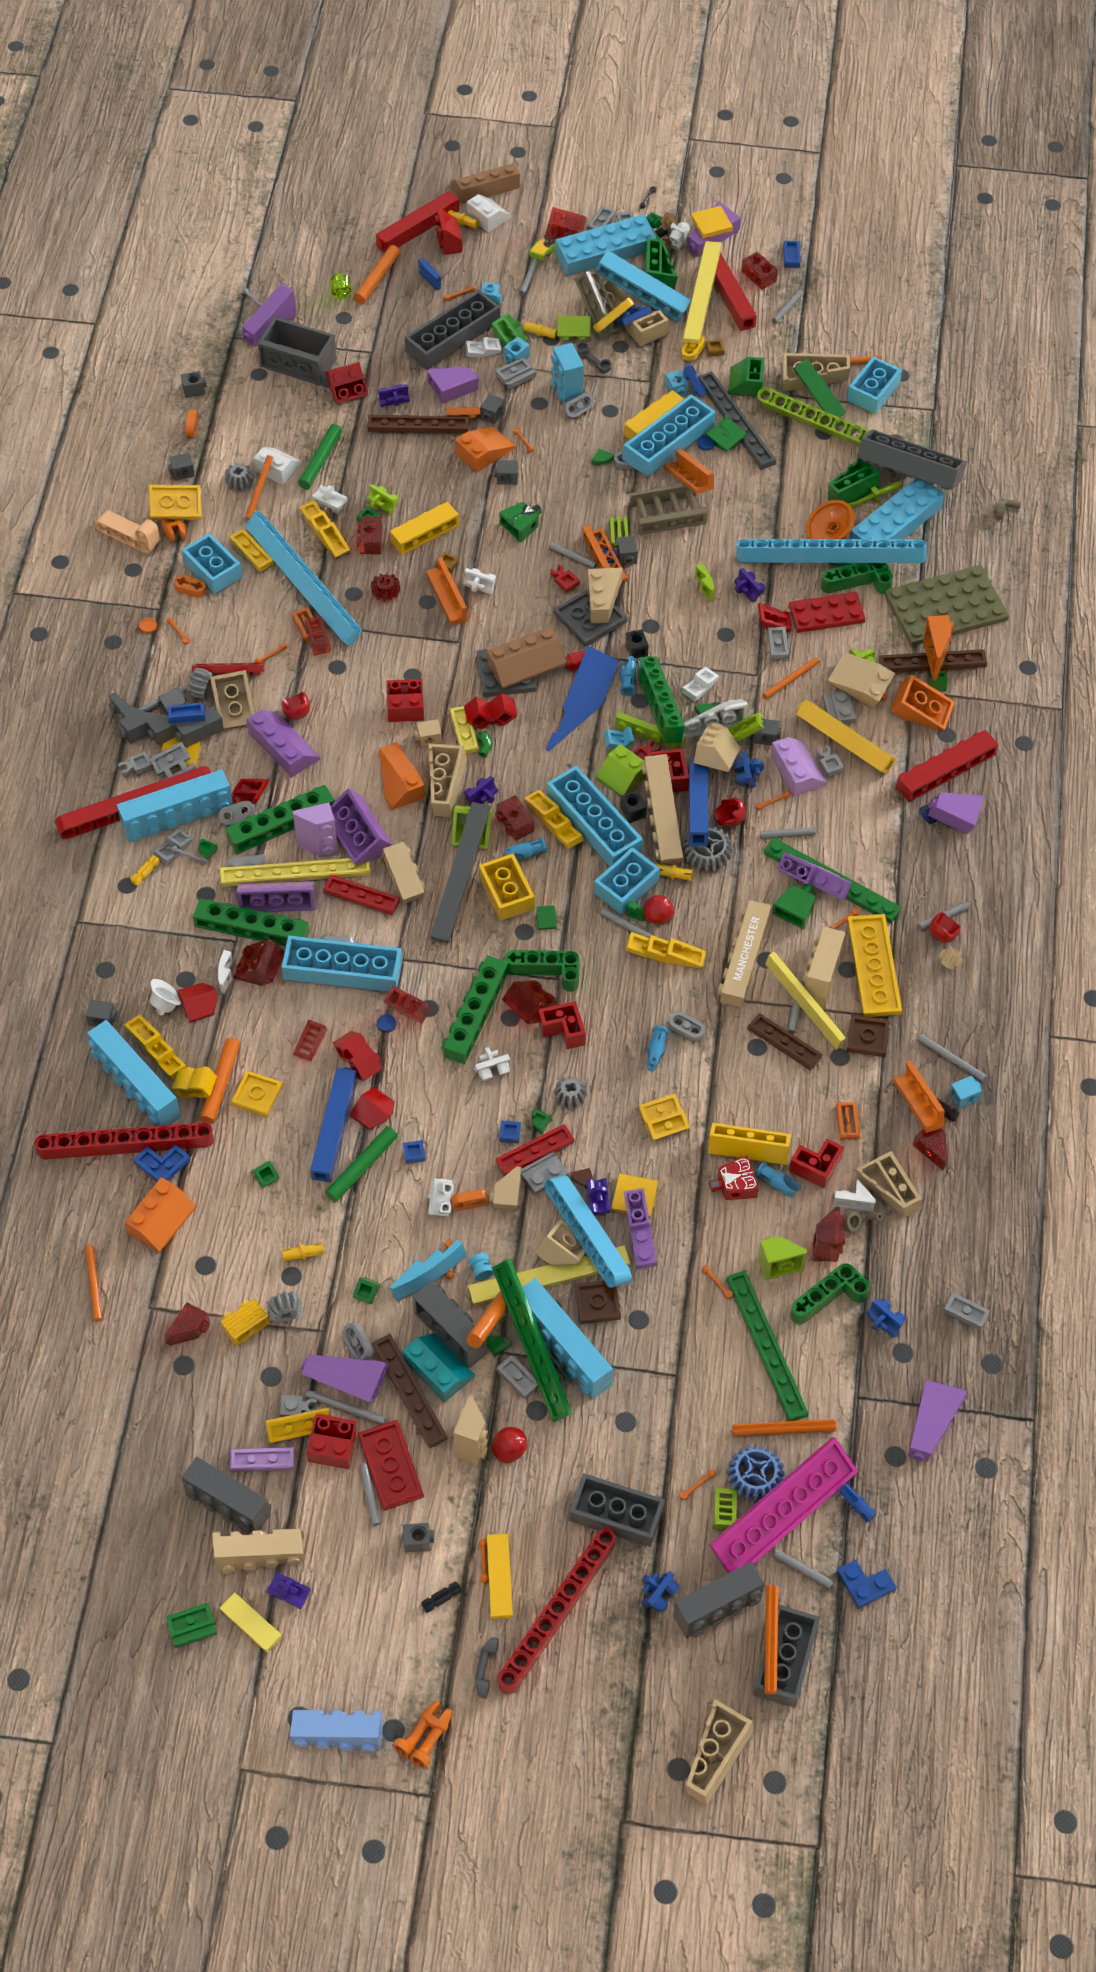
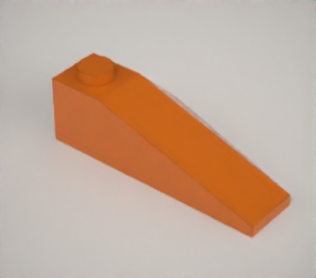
M395 742L381 747L380 759L384 797L391 810L425 798V785L399 745Z

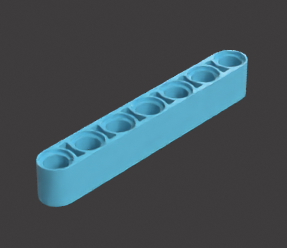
M563 1175L547 1179L545 1181V1190L606 1284L612 1288L630 1283L632 1274L629 1267L569 1177Z

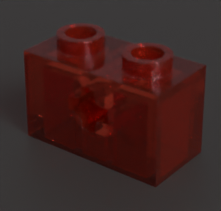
M361 516V523L357 525V533L360 534V537L357 536V547H360V554H381L382 516Z
M516 795L496 804V819L499 823H503L509 836L512 835L515 841L535 831L534 819Z
M392 986L384 1000V1003L390 1009L421 1025L431 1009L426 1002L395 986Z

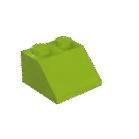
M557 316V336H561V340H570V336H577V340H587V337H590V316Z
M619 744L608 754L596 775V779L619 796H623L632 791L646 778V774H642L641 767L644 760L622 744Z
M455 806L451 845H459L471 806ZM491 808L478 848L488 849L493 814V809Z
M781 1236L775 1238L767 1237L761 1241L758 1261L765 1280L804 1271L807 1258V1250Z

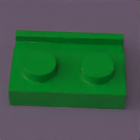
M209 1603L166 1616L175 1649L218 1635Z

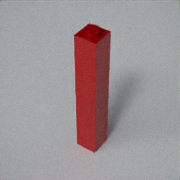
M450 190L376 233L377 248L384 253L390 245L399 248L436 225L435 216L437 215V208H441L447 213L450 210L459 212L460 199Z
M720 252L713 284L739 330L743 331L754 328L757 315Z

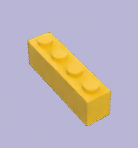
M673 390L664 394L645 410L640 411L635 417L626 421L624 436L631 440L683 401L684 398Z
M447 501L395 527L390 531V542L401 555H404L458 527L459 514Z
M712 1123L708 1153L735 1158L748 1156L749 1160L787 1165L791 1134Z

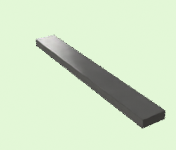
M711 371L698 376L707 391L706 394L723 417L728 415L733 423L747 433V436L741 440V443L759 468L762 470L775 465L776 459L714 373Z
M475 802L471 803L430 936L431 939L446 943L450 942L490 806Z

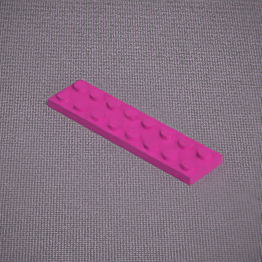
M831 1437L709 1544V1547L727 1573L749 1562L754 1564L850 1480L858 1470L838 1440Z

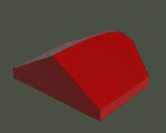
M761 602L758 603L760 622L766 630H768V627H786V632L792 630L788 611L783 612Z
M241 778L231 794L234 804L243 801H250L255 804L260 799L269 780ZM243 807L242 811H248V808Z
M202 982L178 990L189 1023L215 1014L218 1000L215 987Z
M373 1087L360 1096L349 1116L367 1129L372 1130L374 1127L386 1122L393 1114L395 1101Z

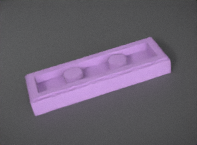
M294 1447L230 1450L231 1472L295 1469Z

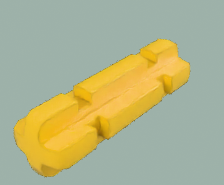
M152 855L136 871L137 874L134 873L130 877L131 883L138 886L142 879H145L154 870L153 867L160 863L159 858Z

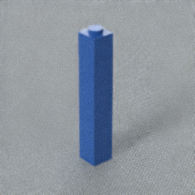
M689 758V846H707L708 767L693 763L694 758Z
M337 1067L310 1169L311 1179L331 1183L357 1083L356 1070L348 1067Z

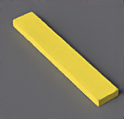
M775 952L769 954L765 963L766 966L836 1050L841 1048L846 1037Z

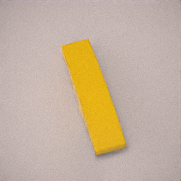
M315 500L300 506L299 510L334 558L350 552V548L334 522H331L326 513L321 511Z
M537 790L524 798L540 821L567 849L583 841L582 834L572 827L571 820L562 814L560 807L541 790Z
M634 932L629 934L625 951L645 958L693 968H702L706 955L705 950L673 938L670 941H666L653 935L647 938Z
M140 1014L124 1024L125 1028L146 1054L171 1080L176 1078L178 1070L186 1068V1065L175 1055L174 1050L162 1039L161 1034Z
M508 1534L487 1535L491 1619L513 1618Z

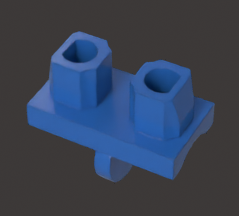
M743 751L741 752L742 757L734 761V767L737 772L745 771L736 774L739 786L749 784L751 788L756 787L754 773L756 776H759L760 772L764 770V763L758 761L757 758L752 759L753 762H751L747 752Z
M886 1299L881 1301L873 1300L871 1307L866 1312V1315L874 1321L872 1328L876 1331L881 1327L894 1338L904 1324L906 1316L901 1312L895 1314L891 1312V1305Z
M671 1571L667 1574L663 1573L658 1581L659 1575L657 1573H654L651 1577L644 1575L642 1582L645 1586L642 1588V1591L646 1594L648 1593V1595L641 1604L645 1608L651 1607L657 1612L663 1611L668 1602L660 1596L662 1592L665 1591L668 1595L673 1596L680 1588L673 1579L675 1574Z

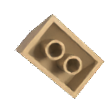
M709 723L697 743L693 763L729 772L740 752V746L727 727L719 723Z
M469 1395L453 1432L454 1452L456 1458L479 1465L480 1460L485 1459L488 1452V1447H486L488 1431L485 1430V1421L473 1396Z

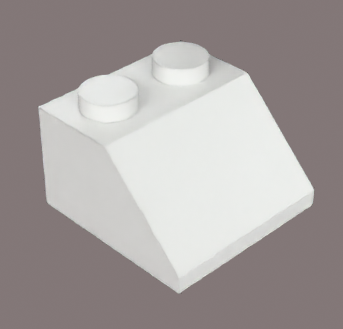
M478 194L467 201V215L479 219V226L488 233L512 218V215L498 204Z
M263 447L254 457L255 472L260 474L266 456H273L267 478L282 485L302 465V461L276 448Z

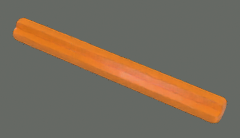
M834 1419L734 1424L732 1426V1434L734 1437L835 1432L837 1426Z
M768 1585L766 1588L764 1692L772 1695L776 1694L778 1586Z

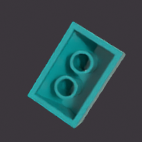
M435 1333L417 1337L402 1350V1355L408 1366L444 1403L475 1378V1374Z

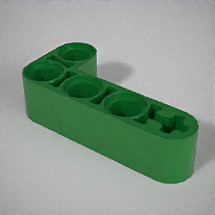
M854 563L824 571L821 589L825 593H833L873 583L877 592L884 594L885 590L892 587L893 575L887 563Z
M511 950L505 954L509 974L562 975V987L564 990L569 992L575 991L579 986V955L574 951Z
M843 1263L793 1302L790 1313L791 1320L796 1324H804L843 1292L852 1301L862 1303L867 1299L870 1287L869 1282L854 1266ZM847 1274L849 1275V1278H845L841 1275ZM826 1286H833L835 1289L830 1290ZM860 1288L863 1292H858L855 1289ZM811 1298H818L820 1301L815 1302Z

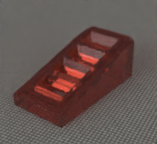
M322 616L306 619L305 625L313 655L329 653L330 643ZM319 624H320L319 627L310 628V626H315V625H319Z
M308 1019L293 1055L311 1062L328 1030L327 1027ZM311 1030H315V1031H317V1032H319V1033H318V1035H317V1034H314V1033H312V1032H310V1031H311ZM308 1036H311V1037H313V1038H316V1040L313 1041V1040L307 1039V1037H308ZM304 1043L312 1044L313 1047L305 1046ZM305 1049L310 1051V1054L302 1053L300 1050Z

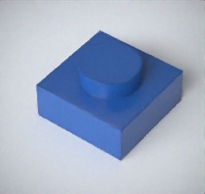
M501 1120L499 1142L519 1143L521 1122Z
M422 1140L403 1143L406 1164L425 1161Z

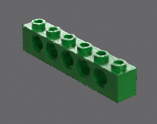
M657 656L640 657L637 676L664 744L682 743L685 725Z
M326 785L315 787L311 791L299 794L295 798L281 802L275 807L265 809L259 814L231 824L225 828L227 840L236 855L294 830L293 811L324 803L331 805L335 800Z
M200 898L193 915L194 926L197 928L286 947L288 935L308 938L310 933L309 922L303 919H293L284 915L270 914L266 911L251 910L248 907L233 906L230 903H219L211 899L205 900Z
M488 955L484 962L481 961L478 968L479 973L477 977L474 976L472 979V988L470 992H466L463 1001L464 1005L459 1007L456 1014V1022H452L450 1025V1034L448 1038H444L441 1046L445 1058L462 1064H466L508 975V962Z

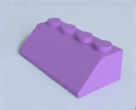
M260 710L246 719L248 733L291 778L320 760V756L277 712Z
M348 788L330 805L335 820L336 835L354 864L358 865L381 858L383 848L393 845L360 794Z
M314 881L238 884L239 907H248L251 910L266 912L315 910Z

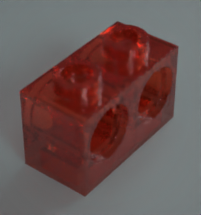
M758 252L742 260L741 272L761 290L777 282L778 269Z

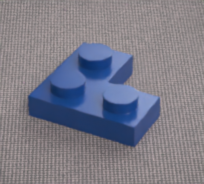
M631 306L620 315V318L616 319L617 326L627 325L651 313L650 306Z
M689 361L684 365L683 375L687 381L690 380L693 386L691 388L694 393L702 397L707 391Z
M177 1145L172 1147L162 1158L149 1147H146L133 1161L135 1165L156 1182L161 1177L169 1181L190 1161V1156Z
M857 1560L838 1568L836 1571L858 1609L895 1591L897 1588L886 1569L867 1578Z

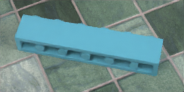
M609 250L606 251L595 270L604 279L656 310H660L678 323L691 302L686 296Z

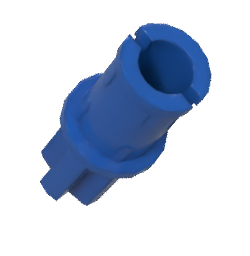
M848 1484L840 1488V1494L851 1504V1509H854L866 1523L877 1514L867 1505L864 1497H860Z

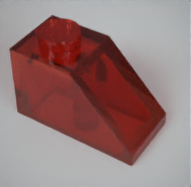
M942 1128L928 1133L922 1129L915 1136L913 1146L943 1171L948 1160L946 1134Z
M187 1302L165 1333L166 1344L171 1346L198 1339L210 1326L208 1313Z

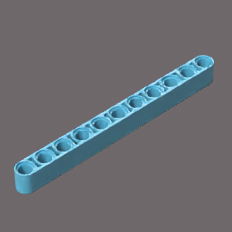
M255 511L245 525L247 530L345 644L352 646L362 632V629L262 513Z
M742 539L736 543V556L739 562L922 563L927 559V543L924 540Z

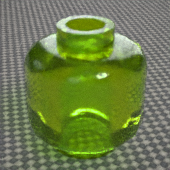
M336 273L330 279L332 295L343 299L351 293L350 278L344 273Z

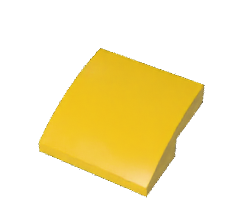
M675 1093L638 1106L641 1117L653 1141L690 1129L685 1112L681 1109Z

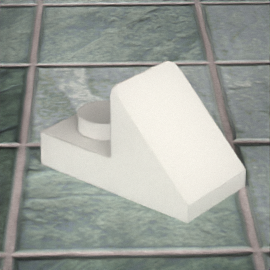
M857 1180L855 1193L847 1190L835 1192L833 1207L873 1212L876 1199Z

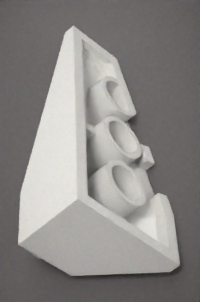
M742 699L723 702L684 722L685 729L683 735L685 738L701 736L709 723H719L729 730V727L747 718L748 703Z

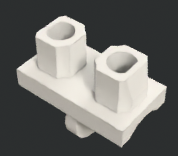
M681 222L677 226L675 223H672L669 239L672 241L671 248L680 251L682 246H688L690 226L686 222Z
M320 485L317 492L312 495V500H315L319 506H327L331 508L332 512L338 514L343 509L347 497L335 492L334 487L331 485L328 487Z
M466 568L463 586L471 588V591L475 593L481 591L492 595L496 576L490 573L487 575L483 574L475 568L472 570Z
M486 1047L484 1048L485 1054L480 1055L479 1059L480 1061L487 1059V1061L475 1064L473 1068L475 1074H479L482 1082L493 1078L490 1069L497 1067L499 1076L508 1074L510 1072L509 1054L493 1059V1057L499 1055L498 1050L491 1052L490 1048Z
M432 1178L431 1192L427 1195V1198H430L428 1214L449 1216L451 1212V1193L454 1188L453 1180Z

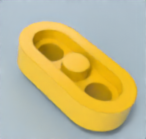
M701 335L700 344H684L681 350L684 360L692 361L698 357L705 345L703 335Z

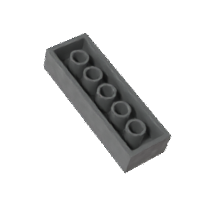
M478 289L405 336V351L428 369L465 345L466 341H471L491 328V324L500 318V306Z
M873 429L862 437L857 457L861 458L864 462H873L881 468H890L896 473L908 474L910 478H919L925 480L928 484L940 485L945 490H952L962 481L967 464L965 460Z

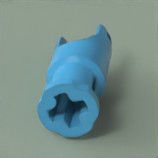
M633 656L628 657V663H621L620 681L622 686L620 687V693L624 696H632L636 692L634 686L636 681V660Z
M540 837L539 840L533 842L526 841L508 847L504 852L507 855L514 853L516 860L521 861L531 858L534 854L547 853V847L544 838Z
M658 1025L652 1028L653 1036L647 1048V1068L649 1070H655L657 1063L664 1055L666 1048L665 1040L666 1036L669 1035V1030L664 1026Z
M764 1161L755 1173V1177L764 1179L771 1187L788 1197H794V1190L799 1191L801 1189V1185L783 1172L776 1171L767 1166V1163Z

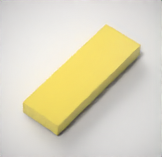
M464 706L451 708L450 716L458 745L464 746L466 754L479 752L473 725L467 723Z
M235 1592L219 1608L224 1615L266 1653L282 1638V1635Z

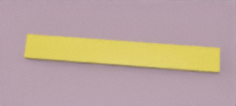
M705 242L683 337V342L700 344L722 242Z
M351 858L220 868L221 887L238 886V884L320 880L329 879L330 875L340 878L371 876L370 861L356 865Z
M625 1245L616 1247L629 1267L630 1260ZM588 1255L583 1256L577 1264L546 1265L517 1273L522 1287L536 1278L544 1288L600 1274ZM496 1278L468 1285L473 1306L489 1303L494 1300L500 1291Z

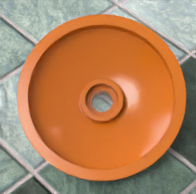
M832 500L821 504L812 512L807 521L806 533L808 538L845 539L854 526V511L848 503L841 500Z

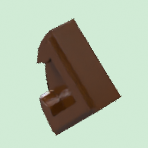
M590 1168L571 1172L572 1180L587 1188V1180H593Z

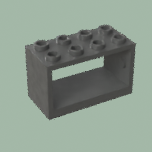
M277 317L273 318L258 342L261 368L316 385L322 384L326 377L324 371L330 370L337 359L335 335Z

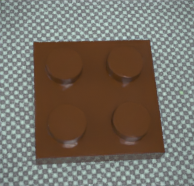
M851 1015L846 1052L885 1057L890 1020Z
M604 1280L575 1284L580 1324L621 1320L617 1287H609Z

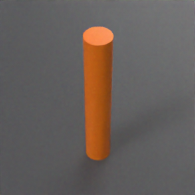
M390 245L355 293L354 300L357 303L364 304L399 256L400 250L398 247Z
M227 1038L225 1040L215 1070V1075L217 1076L210 1097L205 1099L199 1117L204 1123L214 1124L241 1045L237 1039Z
M501 1290L467 1335L466 1341L471 1347L479 1348L508 1309Z

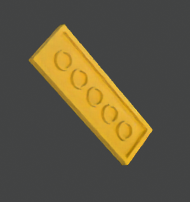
M885 914L849 916L847 924L863 1017L902 1015L901 1000Z

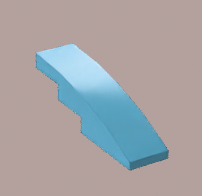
M456 1240L444 1253L436 1250L424 1263L417 1259L390 1286L394 1299L400 1300L419 1291L430 1281L434 1282L452 1269L467 1255L463 1243Z

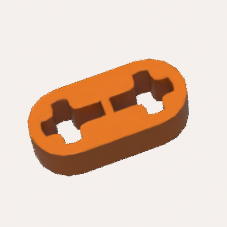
M197 409L188 410L185 427L186 437L196 436L199 418Z
M179 575L174 579L175 589L180 593L202 597L207 592L206 584L202 580L185 575Z
M480 1189L451 1196L450 1202L452 1209L459 1211L484 1206L489 1203L487 1191Z

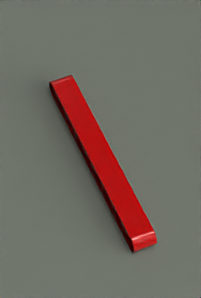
M202 766L65 813L55 819V825L63 839H69L120 821L117 804L209 774L211 771L209 767Z
M189 1123L43 1134L35 1139L34 1145L38 1156L41 1159L47 1160L140 1153L146 1147H149L152 1151H167L175 1145L180 1149L206 1148L213 1144L214 1135L212 1127L208 1123Z
M602 1528L596 1533L500 1671L498 1687L502 1693L512 1694L518 1689L614 1550L616 1535L612 1529ZM604 1537H607L611 1540V1542L605 1544L602 1543L600 1540ZM595 1554L599 1559L592 1561L588 1557ZM578 1572H585L587 1576L579 1578L576 1574ZM572 1589L575 1591V1594L568 1596L564 1591ZM558 1606L561 1607L563 1611L561 1613H555L552 1611V1609ZM548 1624L551 1629L543 1631L540 1629V1626ZM530 1642L539 1644L535 1649H531L527 1645ZM517 1660H524L526 1665L518 1667L515 1662ZM505 1678H512L514 1680L511 1685H506L502 1681Z

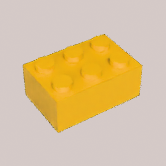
M514 853L479 865V879L500 921L535 909V896Z

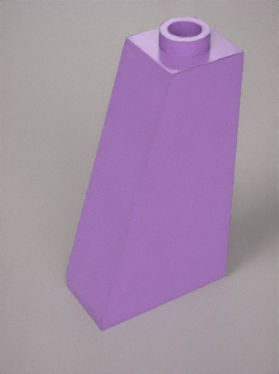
M717 202L714 207H722L733 226V231L703 239L696 227L688 236V249L698 257L703 254L706 241L722 242L740 230L741 218L721 202Z
M283 283L278 286L243 325V338L247 343H251L256 347L274 317L289 321L296 316L294 291Z
M309 1355L303 1361L301 1369L303 1370L302 1375L374 1404L390 1364L382 1361Z
M929 1380L925 1381L908 1456L916 1461L930 1460L962 1406L967 1390Z

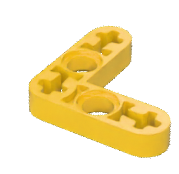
M628 297L609 314L593 326L594 330L599 333L634 304L631 298Z

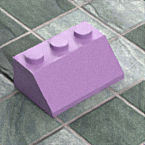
M791 737L772 742L771 757L793 796L827 785L824 776L804 742Z
M329 803L293 811L298 847L318 856L331 855L338 852L335 820Z

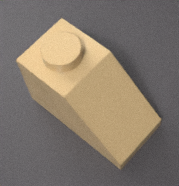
M517 1166L495 1184L494 1190H491L490 1202H493L494 1209L518 1211L521 1167Z

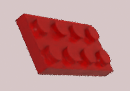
M857 592L789 602V610L797 633L865 623L866 620Z

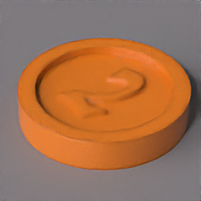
M152 618L141 620L139 623L141 632L145 634L155 632L157 622Z

